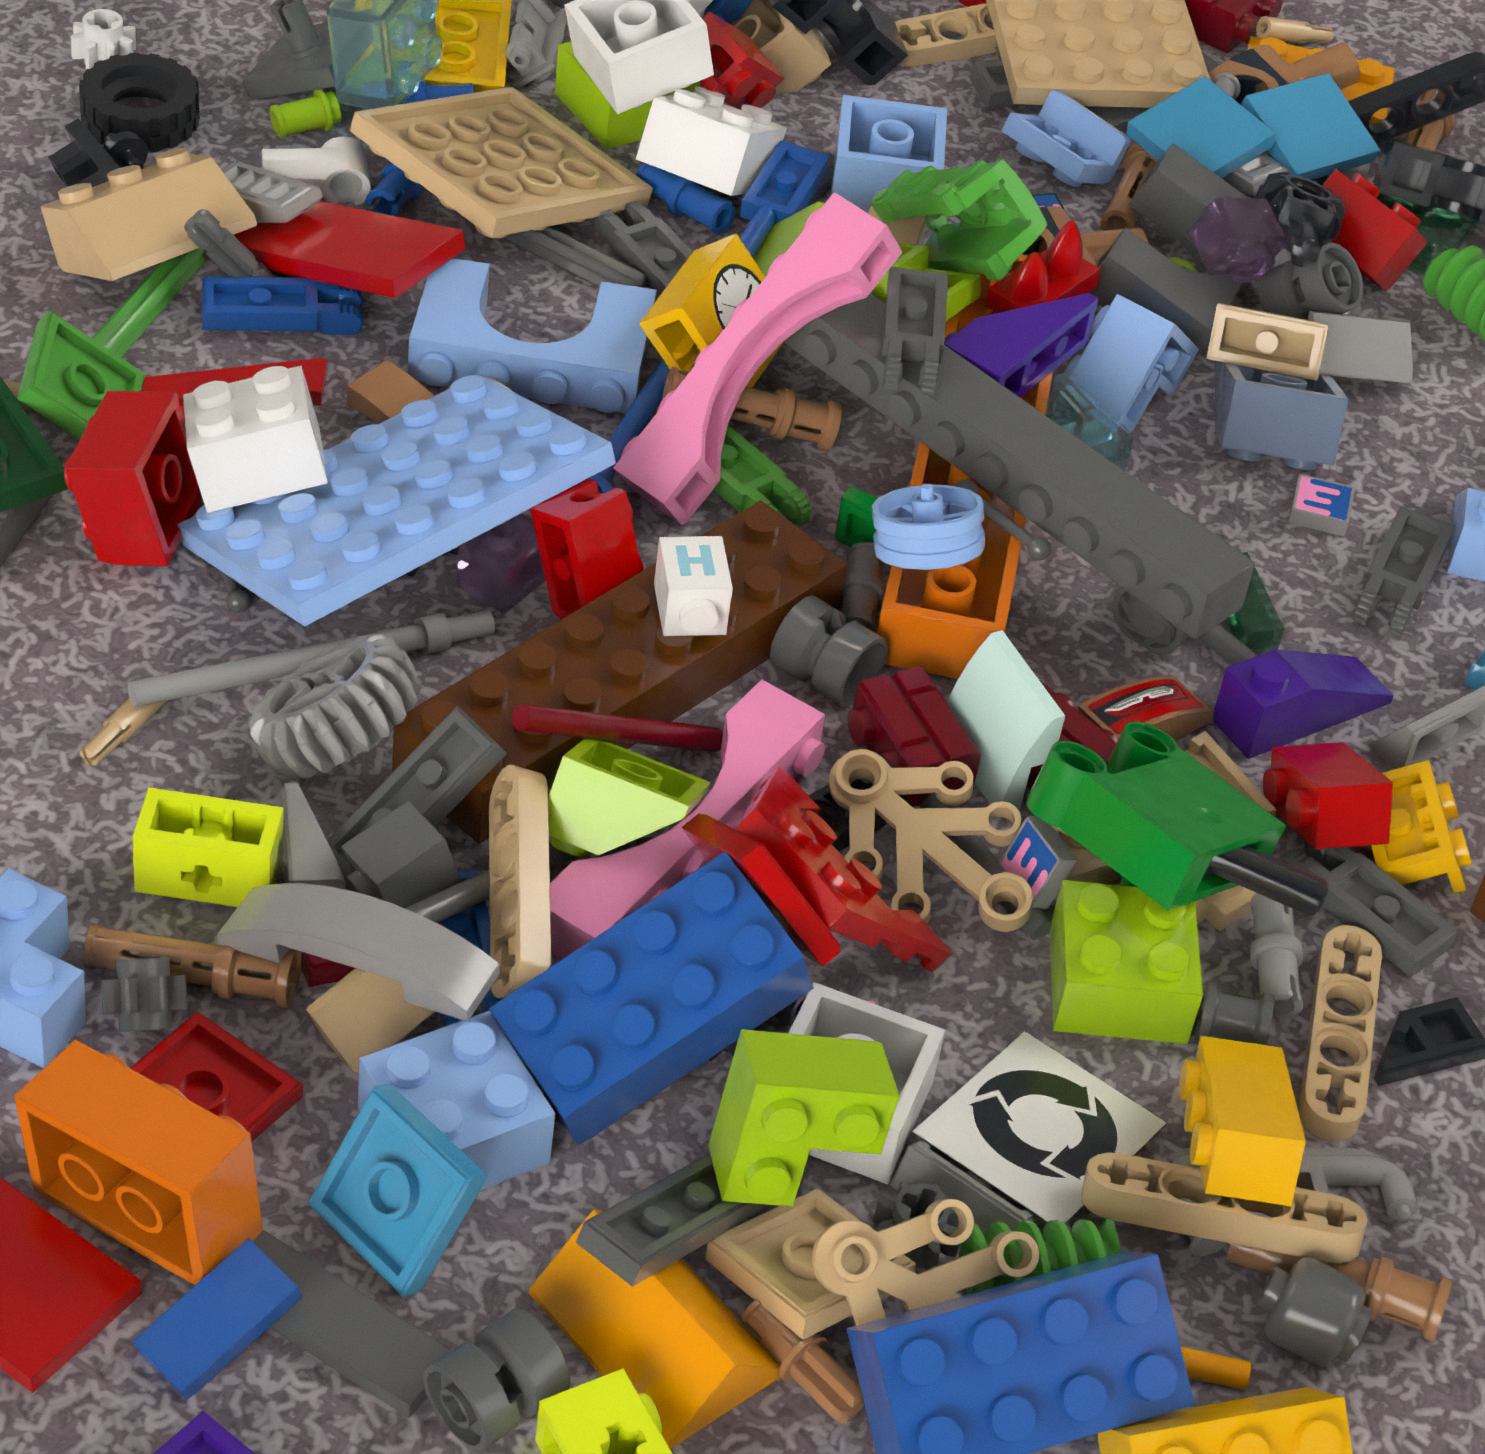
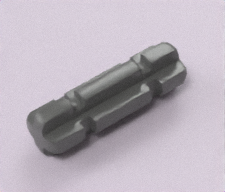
M198 210L193 217L186 221L184 229L187 232V236L200 249H205L207 251L206 255L229 277H274L273 273L262 262H257L255 256L227 228H222L219 225L220 222L208 210Z

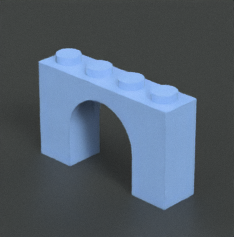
M452 258L428 275L409 337L408 374L415 380L425 382L431 386H451L457 379L479 374L483 377H490L499 381L524 398L539 400L546 404L561 403L593 408L604 413L619 412L626 414L638 396L650 339L639 323L656 302L657 290L601 281L592 320L582 332L558 342L532 343L510 338L495 330L484 319L488 299L490 264Z

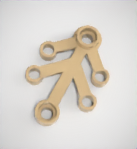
M866 749L850 751L835 762L829 775L830 793L838 805L849 811L850 850L846 853L845 860L848 863L852 859L871 863L875 867L872 873L880 882L883 876V860L880 853L874 849L875 812L896 830L897 892L891 900V910H899L905 903H916L923 909L919 916L926 924L929 923L931 902L928 895L924 892V854L979 901V915L990 928L1001 932H1010L1021 928L1028 921L1032 910L1033 895L1027 881L1021 876L1009 872L991 875L946 837L983 835L986 841L994 846H1009L1021 827V813L1016 806L1009 802L998 801L986 808L914 809L899 796L935 793L938 800L946 805H962L970 799L973 793V773L966 764L959 761H948L939 767L891 768L884 758ZM957 777L963 780L965 785L960 789L952 790L946 788L942 782L947 778ZM862 778L869 780L873 786L869 789L858 790L852 788L850 784L854 780ZM1003 817L1010 820L1013 826L1008 830L1001 831L993 828L990 822L995 818ZM1007 901L1012 903L1017 910L1013 914L1004 915L995 912L993 906L998 902Z
M940 1199L930 1204L924 1214L880 1231H875L866 1223L853 1220L840 1221L830 1225L819 1235L812 1252V1265L817 1279L828 1291L847 1297L857 1326L886 1318L878 1290L902 1301L906 1312L962 1297L956 1292L999 1275L1008 1277L1026 1276L1037 1266L1039 1249L1037 1243L1030 1235L1024 1232L1006 1231L994 1237L990 1246L917 1274L890 1261L932 1241L943 1245H957L964 1242L971 1235L974 1227V1217L970 1208L962 1201L956 1199ZM946 1208L954 1210L959 1221L957 1230L950 1236L944 1235L938 1226L939 1215ZM1012 1240L1020 1243L1024 1254L1021 1263L1015 1268L1009 1267L1003 1256L1005 1246ZM854 1244L859 1247L863 1254V1263L858 1271L850 1274L842 1266L841 1255L847 1246Z

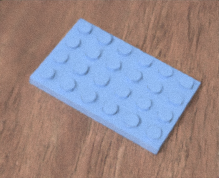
M479 374L457 379L451 384L450 389L428 400H418L407 404L402 408L400 414L380 424L367 425L357 429L352 433L350 439L328 450H323L327 484L207 513L204 505L196 512L195 516L177 524V526L180 528L181 541L184 547L305 627L616 464L610 441Z

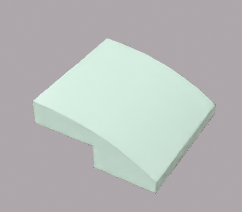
M1003 630L991 633L978 648L957 680L947 704L981 754L975 781L978 788L990 804L1004 801L1013 804L1020 810L1031 767L1044 764L1052 745L1059 741L1065 715Z

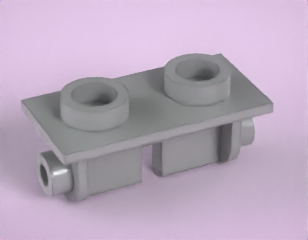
M520 0L518 2L515 18L517 25L513 26L510 42L506 49L507 59L517 70L513 87L521 88L531 81L539 83L548 78L557 68L558 45L562 44L567 22L565 7L553 13L543 0Z

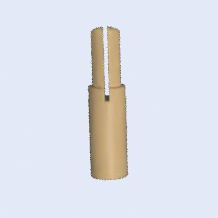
M1268 16L1261 17L1256 26L1257 35L1262 39L1273 37L1294 43H1330L1334 35L1330 27L1310 25L1306 21Z
M128 698L103 723V728L81 748L80 756L83 758L82 760L90 766H97L121 742L125 743L167 701L133 707Z

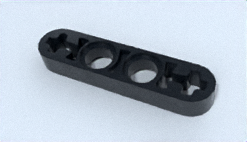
M1481 52L1465 54L1348 102L1376 144L1386 141L1388 137L1394 138L1484 102L1485 54ZM1438 89V93L1432 101L1424 105H1416L1419 97L1424 92ZM1383 108H1391L1389 115L1384 120L1375 124L1369 123L1371 116L1375 112Z

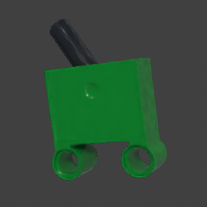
M1135 721L1129 722L1124 726L1107 764L1097 753L1083 745L1070 741L1055 742L1027 797L1026 804L1036 817L1060 828L1118 872L1121 878L1119 885L1139 888L1168 911L1240 885L1310 916L1315 915L1321 909L1328 893L1329 884L1325 879L1271 856L1286 827L1284 823L1179 748L1175 740L1166 732L1147 723Z

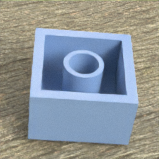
M843 95L835 143L831 195L835 192L868 213L871 206L870 202L875 193L886 189L903 171L921 172L927 166H933L938 170L944 169L947 108Z
M490 1011L473 1016L469 1021H459L359 1058V1111L374 1086L391 1084L488 1175L480 1190L550 1163L555 1112Z

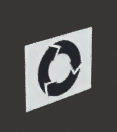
M1024 1031L912 1132L1045 1221L1059 1220L1066 1223L1084 1205L1081 1192L1089 1160L1098 1154L1108 1152L1134 1156L1166 1122Z

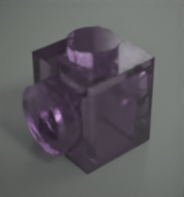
M1217 197L1206 206L1203 215L1188 231L1208 275L1230 276L1236 283H1247L1265 275L1275 264V256L1286 245L1285 234L1267 199Z
M523 513L459 545L456 586L466 591L473 598L480 600L481 604L489 605L503 614L523 601L527 595L546 581L533 519Z

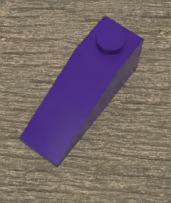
M1087 293L978 317L958 333H950L945 338L944 345L1021 398L1088 343L1098 298Z
M1274 649L1226 667L1213 711V722L1247 759L1271 751L1272 747L1289 744L1391 704L1394 695L1357 657Z

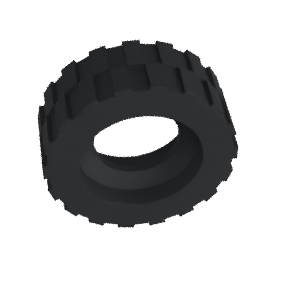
M129 53L128 55L121 56L118 54L110 56L107 60H100L94 63L91 69H87L83 73V80H80L81 122L84 123V126L101 145L104 144L106 136L111 133L118 134L131 131L138 134L144 141L148 151L151 153L160 152L161 149H171L179 146L180 142L187 141L192 137V132L196 131L199 126L198 80L196 76L191 75V70L188 67L178 64L174 59L163 58L158 54L149 53V55ZM130 97H149L165 103L151 108H130L114 102Z

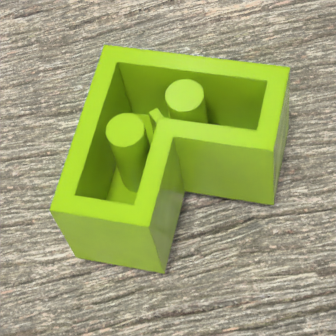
M741 1029L708 1144L722 1201L793 1207L810 1149L881 1155L900 1097L882 1042Z

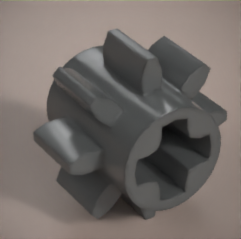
M169 958L115 961L116 980H101L102 1013H118L119 1032L173 1029L172 1010L188 1009L186 975L170 976Z
M906 1181L900 1182L896 1201L879 1197L873 1219V1222L877 1225L876 1231L922 1215L933 1202L948 1198L939 1189L937 1184L914 1183L909 1185ZM946 1208L939 1215L938 1226L944 1235L950 1236L957 1230L959 1221L956 1212L951 1208ZM932 1241L904 1255L916 1263V1268L924 1267L928 1270L937 1266L940 1253L956 1257L960 1244L943 1245Z

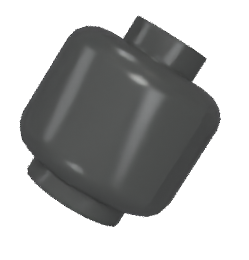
M1313 1257L1300 1259L1294 1264L1289 1273L1275 1267L1256 1304L1257 1307L1268 1312L1264 1323L1266 1339L1273 1345L1319 1368L1328 1366L1336 1358L1344 1362L1350 1359L1373 1313L1371 1308L1364 1305L1365 1290L1359 1281Z

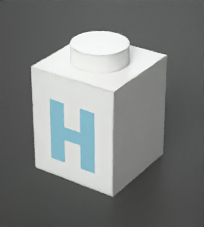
M722 536L659 537L654 587L663 636L726 635L733 588Z

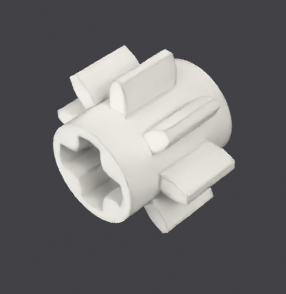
M108 9L92 10L83 16V23H73L74 35L70 36L72 59L84 58L86 69H91L94 63L100 60H107L110 56L118 54L120 56L128 55L129 53H134L133 50H136L135 26L123 27V19L115 11Z

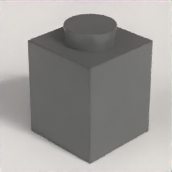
M409 801L341 846L352 870V873L345 877L350 891L369 895L403 908L462 881L445 838Z

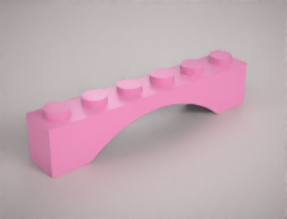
M835 192L821 208L816 209L809 216L802 233L786 253L779 255L773 261L766 278L750 298L745 299L736 307L729 324L713 344L706 346L700 352L693 369L677 389L671 391L663 398L658 412L640 435L631 439L624 447L621 458L613 469L634 492L679 524L684 525L689 521L720 482L721 453L729 420L741 393L759 366L783 341L810 321L837 307L867 298L903 253L888 226Z
M763 679L760 680L726 713L720 751L721 771L711 791L691 814L669 831L642 845L607 856L572 861L550 883L551 955L561 961L707 864V860L681 828L698 813L706 814L739 831L737 826L746 810L754 802L753 798L760 791L759 787L778 767H783L793 779L799 774L804 777L810 776L818 767L825 752V744L821 742L825 714Z

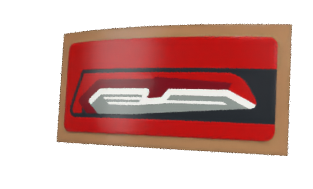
M1159 676L1133 681L1096 695L1078 705V711L1099 729L1111 731L1118 739L1127 723L1138 721L1161 729L1176 742L1213 721L1214 714L1207 705L1174 676Z

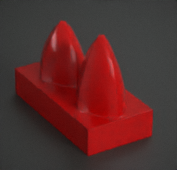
M1072 220L1068 221L1058 232L1047 250L1041 254L1037 252L1031 253L1015 271L989 287L985 306L996 313L1087 294L1097 287L1101 269L1082 258V239L1076 223Z

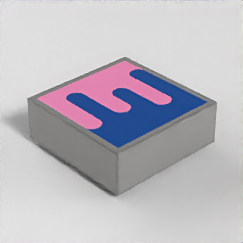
M1299 473L1288 523L1345 536L1349 524L1355 487Z
M1027 816L1000 860L999 865L1005 872L1017 874L1027 881L1033 895L1032 908L1048 909L1060 890L1062 880L1067 879L1078 859L1052 825L1036 816Z

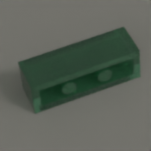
M1241 552L1249 559H1251L1248 552ZM1254 566L1243 607L1228 617L1226 622L1237 639L1256 654H1262L1279 648L1285 628Z

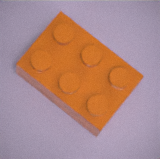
M76 1039L14 1095L33 1191L73 1217L188 1282L196 1285L248 1238L253 1241L263 1231L251 1135L235 1119L226 1115L217 1116L189 1101L177 1088L169 1084L159 1085L130 1069L116 1055L111 1053L102 1054Z

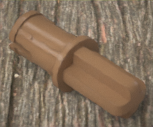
M755 1299L742 1313L740 1318L743 1321L739 1322V1324L780 1365L779 1377L785 1383L794 1379L833 1419L844 1424L851 1421L865 1406L861 1387L826 1352L828 1346L827 1339L821 1333H816L804 1340L768 1312L758 1299Z

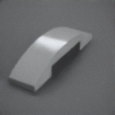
M283 883L253 888L217 934L218 945H227L235 948V950L276 963H280L292 948L402 982L404 1002L465 1021H469L500 974V966L496 960L440 924L393 903L350 890L323 885Z

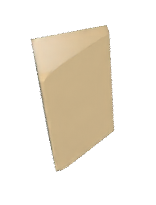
M1218 303L1206 359L1317 380L1321 371L1329 324Z
M357 968L353 969L306 1009L327 1044L355 1073H359V1058L394 1046L435 1012L404 1002L402 982Z

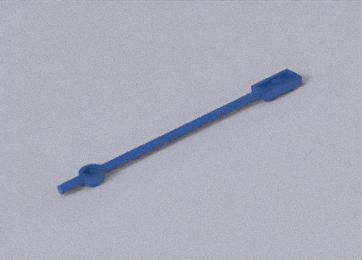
M782 140L779 142L742 199L740 217L749 219L750 222L741 234L740 240L752 258L773 225L807 207L828 174L830 155ZM663 358L609 439L616 463L620 460L624 447L631 439L640 435L663 400L664 386L670 371ZM616 464L589 477V479L596 481L598 492L605 494L613 489L610 482L616 474V471L613 469ZM538 550L537 558L542 563L540 552Z

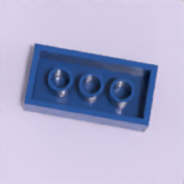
M725 851L488 1009L577 1145L593 1138L737 1041L741 1029L753 1030L814 989L804 956Z
M1121 1252L846 1328L876 1454H1028L1195 1405L1158 1254Z

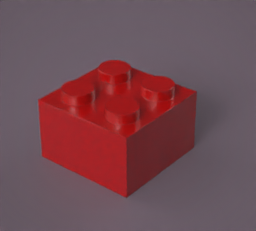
M107 391L94 416L89 419L86 430L73 454L66 460L64 468L65 482L67 488L74 493L82 515L83 532L86 538L91 540L97 559L100 562L129 566H169L182 540L181 531L177 524L193 517L202 500L200 488L187 450L185 418L176 391Z

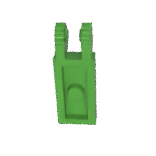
M728 425L721 453L720 482L713 491L739 513L761 500L779 514L780 512L797 526L811 519V502L808 501L803 491L800 492L799 488L786 478V472Z

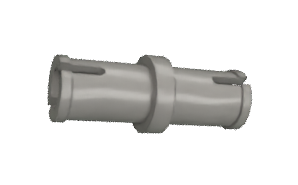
M1256 893L1250 902L1253 912L1255 940L1250 945L1249 954L1253 968L1258 970L1260 996L1263 993L1274 995L1273 1017L1293 1018L1299 1015L1303 1009L1298 967L1302 964L1304 958L1302 943L1295 937L1293 909Z

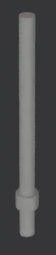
M489 610L446 618L443 613L418 617L415 619L414 625L360 636L369 637L382 634L385 638H393L399 649L403 648L405 652L421 649L425 655L449 650L453 642L492 635L495 632V622ZM357 636L128 682L129 699L133 707L281 678L293 673L300 667L301 663H307L317 657L320 651L327 652L335 648L340 642L350 643Z

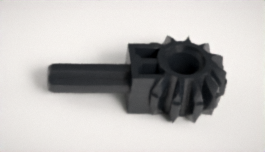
M1288 172L1268 174L1264 184L1260 185L1255 195V204L1251 211L1253 221L1257 226L1263 228L1267 241L1287 249L1291 253L1292 264L1297 267H1302L1306 260L1313 262L1318 260L1320 255L1319 247L1332 243L1333 239L1337 238L1343 226L1342 220L1346 213L1344 202L1340 197L1335 196L1332 190L1321 186L1317 181H1311L1301 175H1292Z

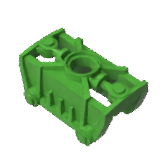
M998 159L993 164H987L984 160H978L972 166L938 170L933 166H927L921 172L916 173L905 170L886 189L877 192L870 202V205L883 223H891L899 218L927 216L926 226L929 230L934 231L924 245L929 246V269L970 274L984 273L988 280L998 281L1003 279L1011 270L1012 264L1028 249L1048 225L1029 189L1004 159ZM956 216L960 219V223L949 224L945 217Z

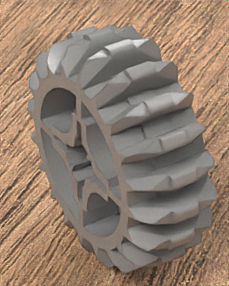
M382 634L369 637L357 636L350 643L340 642L335 648L327 652L320 651L317 657L307 663H301L300 667L290 675L282 676V682L277 687L267 690L265 699L257 703L253 710V715L248 722L251 730L250 735L256 743V750L264 762L272 766L277 775H283L286 779L298 777L302 779L311 778L319 771L329 773L336 765L342 762L350 763L354 756L362 751H370L371 745L381 738L388 737L389 730L395 725L404 722L407 716L406 712L414 708L422 687L418 682L419 679L416 676L413 663L404 649H399L393 638H385Z

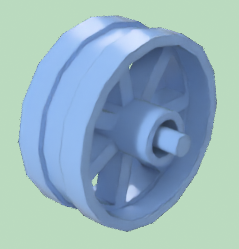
M923 484L921 486H910L891 491L879 497L872 505V519L876 532L873 534L874 550L876 557L886 564L905 569L920 570L948 568L975 559L985 549V533L981 522L984 520V504L981 496L971 490L956 486Z

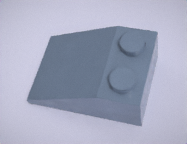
M1214 360L1215 436L1222 448H1228L1227 454L1229 456L1246 461H1261L1262 454L1283 457L1284 465L1308 471L1316 470L1318 463L1334 466L1349 399L1332 376L1320 374L1317 380Z

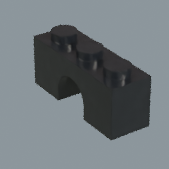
M769 0L775 10L803 33L807 34L815 26L833 47L838 61L867 85L877 84L908 56L894 20L870 0Z
M1390 137L1387 138L1372 183L1382 194L1426 207L1433 206L1451 211L1485 224L1484 165Z

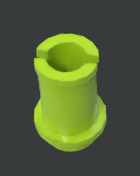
M322 89L314 90L312 97L281 105H272L269 108L272 126L280 138L321 127L328 132L333 129V124L341 122V111L335 94L332 91L324 93Z

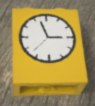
M737 233L694 250L640 321L639 325L669 369L677 367L680 370L690 372L700 352L706 346L713 344L731 321L736 307L745 299L750 298L766 277ZM783 342L759 366L746 387L752 388Z

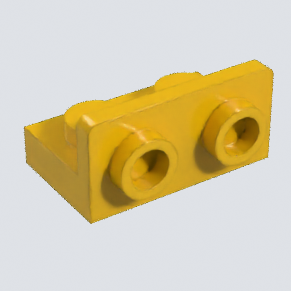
M1429 760L1383 772L1382 774L1393 782L1389 844L1371 845L1376 865L1401 885L1447 873L1453 893L1467 891L1461 868L1473 864L1462 828L1451 831L1449 828L1448 820L1459 818L1449 781L1440 784L1436 783Z

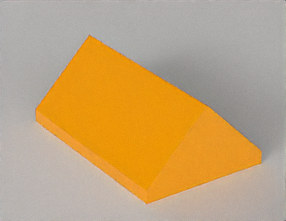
M593 1209L583 1223L603 1211ZM582 1223L529 1288V1295L601 1376L624 1368L637 1393L645 1392L651 1397L660 1416L662 1425L661 1435L669 1449L780 1378L778 1375L780 1365L739 1324L741 1322L739 1318L683 1258L632 1287L576 1243L583 1225Z

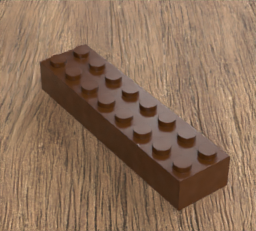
M760 500L702 535L722 536L733 588L726 635L663 636L654 587L655 563L406 712L407 716L404 722L394 726L392 771L394 772L431 732L459 706L507 753L446 816L473 840L481 844L489 838L490 796L493 785L502 769L507 765H515L542 773L547 779L549 796L563 756L585 739L518 731L512 724V714L517 705L525 704L673 721L770 659L771 645L779 626L790 610L803 598L814 595L840 611L848 564ZM608 741L625 749L635 745V743Z

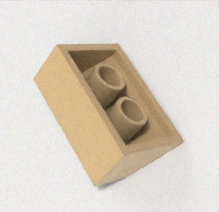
M753 0L742 17L731 24L747 34L785 78L775 88L776 93L798 92L805 85L814 82L831 65L818 29L814 26L807 34L803 33L775 10L769 0Z
M177 148L162 152L155 156L157 164L141 169L139 165L115 169L107 174L108 182L92 187L91 183H81L63 188L58 191L59 200L40 206L58 266L64 272L108 281L117 280L199 248L187 236V232L184 229L186 221L193 217L198 210H208L220 222L219 225L222 228H227L233 235L257 226V222L251 209L214 159L208 156L189 154L188 148Z

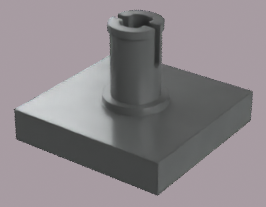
M276 0L270 6L272 14L275 15L283 34L242 81L248 96L262 99L338 86L380 34L373 15L313 25L303 3L304 0Z

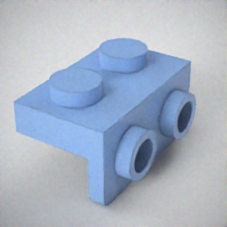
M1052 90L1049 93L1038 116L1010 113L1001 130L1018 142L1015 149L1019 153L1038 162L1046 161L1055 167L1052 174L1057 179L1073 187H1080L1082 183L1104 185L1110 182L1131 143L1129 136L1063 92Z

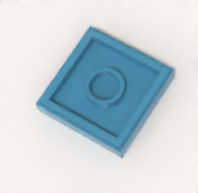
M1329 73L1247 95L1241 104L1276 133L1274 147L1268 151L1274 160L1289 168L1292 175H1301L1309 180L1331 175L1335 169L1341 172L1372 163L1381 151Z
M1206 76L1128 121L1126 134L1157 161L1173 143L1220 178L1227 176L1274 147L1276 133Z
M391 1084L374 1086L308 1204L402 1297L414 1295L424 1287L488 1175Z

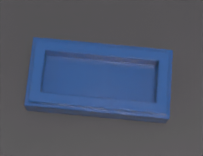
M248 1238L132 1342L137 1352L187 1401L302 1298L299 1287Z

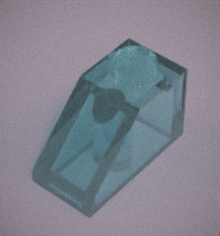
M1067 374L1055 375L1046 416L1126 471L1134 439L1129 434L1127 428L1119 423L1098 399Z

